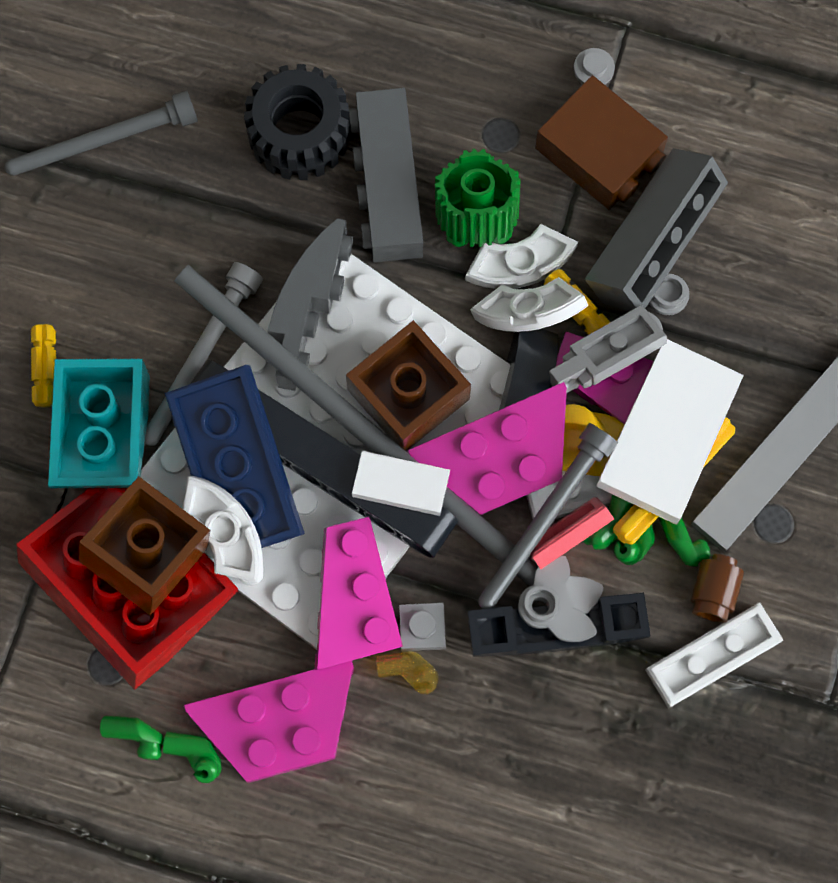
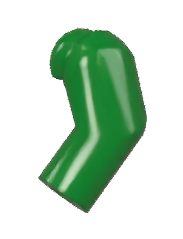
M652 524L634 544H624L621 541L615 544L614 554L619 561L626 565H633L643 559L655 542Z
M105 715L100 723L102 737L139 742L137 749L139 758L158 760L161 757V748L164 743L163 734L141 719Z
M166 732L163 754L186 757L195 772L193 774L195 779L201 783L213 782L220 775L222 770L221 759L209 739L203 736Z

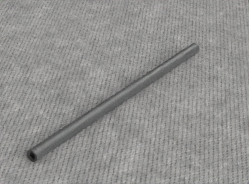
M187 265L174 280L176 284L373 453L419 463L190 265ZM447 487L442 507L457 518V525L503 564L515 545ZM528 557L516 576L530 587L534 584L535 573L539 566Z

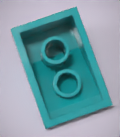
M55 359L49 488H128L138 476L140 477L148 423L150 375L143 359Z

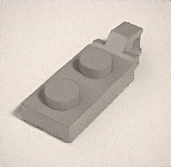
M640 305L570 345V351L562 357L564 363L549 371L550 383L552 386H556L564 382L567 387L566 393L578 388L580 384L584 389L592 386V384L596 385L667 344V335L643 305Z

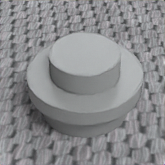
M589 48L582 51L576 57L574 74L582 85L592 75L604 85L613 77L615 70L614 60L606 51L599 48Z
M668 274L650 300L649 305L651 308L662 315H674L681 312L689 300V288L686 282L677 275Z

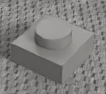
M443 603L399 605L400 631L403 645L401 651L446 649Z

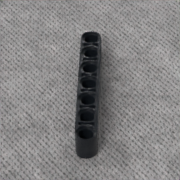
M207 360L190 384L229 370L212 360ZM258 389L282 465L363 517H370L371 522L424 556L432 559L436 556L458 523L457 518L452 513L442 507L440 516L352 497L361 454Z

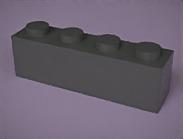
M405 88L356 92L357 108L349 109L351 134L359 133L361 146L353 147L355 172L364 171L365 184L357 185L359 210L368 209L369 223L361 224L364 249L372 248L373 263L423 258V236Z
M675 148L671 150L585 278L603 304L629 312L640 305L646 308L728 184L712 156Z

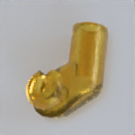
M409 651L376 656L378 678L401 675L420 694H429L435 690L439 678L438 673L419 653Z

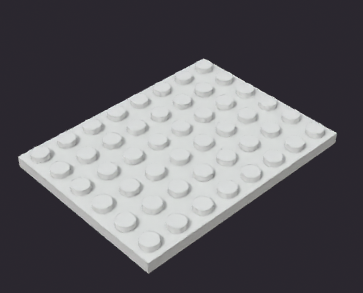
M351 254L349 262H341L339 275L344 276L341 300H333L330 314L317 312L319 313L316 335L314 338L307 337L304 352L310 353L309 369L383 431L347 390L346 374L414 320L471 383L469 401L412 448L499 411L510 369L509 363ZM276 303L258 324L267 333ZM245 342L224 366L227 370H232L243 365H250L257 388L357 453L362 454V451L373 453L299 388L296 387L295 391L278 388L275 376L277 369ZM174 428L141 469L140 477L182 508L187 477L191 476L176 428ZM283 465L305 534L262 548V581L254 582L230 576L227 577L236 585L240 594L317 650V623L321 600L322 583L320 578L324 528L365 517ZM371 522L386 579L410 546ZM208 542L205 554L214 562V554Z

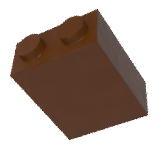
M592 75L538 130L535 149L610 210L619 200L625 203L639 187L637 181L645 172L651 175L661 166L667 156L663 152L668 136Z

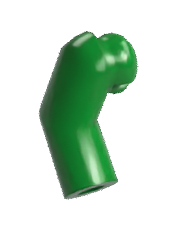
M612 494L609 512L614 520L583 540L586 545H592L594 550L608 548L618 539L613 532L614 526L629 511L632 503Z
M658 517L668 543L685 565L698 567V563H701V560L710 559L711 553L707 542L703 539L692 542L682 517L677 525Z

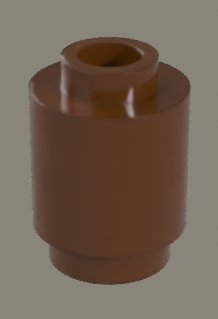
M712 554L711 559L701 560L690 600L694 604L692 610L694 615L705 620L726 623L728 615L734 613L744 576V571L737 567L738 561L722 554Z

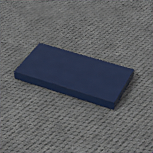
M243 365L164 393L191 476L203 478L220 486L242 505L256 528L261 549L304 535L301 520L251 366Z

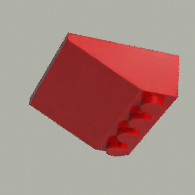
M88 488L16 544L18 563L135 690L168 663L238 592V588L227 576L214 573V562L204 553L150 616L79 562V542L128 489Z

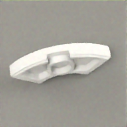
M540 224L531 236L517 243L502 245L492 243L491 246L483 243V247L478 251L465 276V281L497 289L501 285L515 289L538 283L546 279L556 269H560L568 261L577 248L578 241Z
M558 277L544 286L533 289H512L501 285L470 310L474 319L487 327L502 331L520 332L537 330L560 323L585 309L588 303L582 293Z
M188 476L182 509L211 530L209 544L214 554V573L254 582L262 581L263 556L256 528L248 513L231 494L220 486L203 478Z

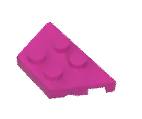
M564 382L409 449L408 452L421 464L449 469L450 475L447 487L480 515L561 480L567 387Z
M352 661L184 706L188 715L247 783L335 759L354 667Z

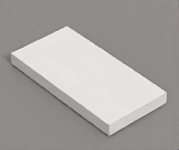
M667 339V344L660 347L618 437V444L612 451L596 487L677 525L744 375Z

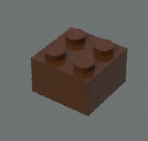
M414 320L346 374L347 390L386 435L406 452L470 400L471 383Z
M138 476L79 542V562L151 616L205 553L211 530Z

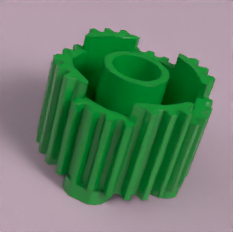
M472 149L470 153L467 150H463V154L459 156V159H455L454 164L449 162L448 169L443 168L442 173L435 177L437 224L440 225L441 231H446V240L456 247L464 246L467 243L470 244V247H473L475 244L483 247V243H487L488 246H491L492 242L503 244L512 237L513 226L517 225V219H519V172L510 168L509 164L502 165L501 159L495 161L494 156L486 153L485 149H482L480 152Z

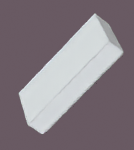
M362 451L352 497L440 516L450 470Z

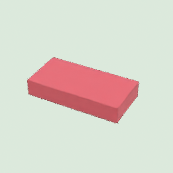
M593 497L549 527L530 555L539 568L542 569L613 521L614 518L607 507L597 497Z

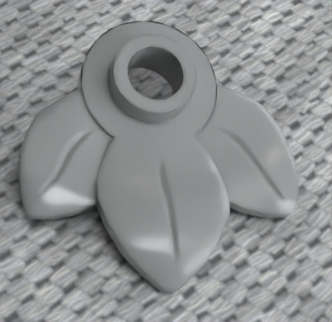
M560 556L544 568H537L534 584L526 588L520 596L518 611L520 617L527 625L537 629L548 628L562 641H585L594 637L597 633L593 622L586 614L597 604L604 587L602 584L589 578L570 576L568 560L566 556ZM543 601L547 605L548 611L544 614H538L533 610L532 603Z

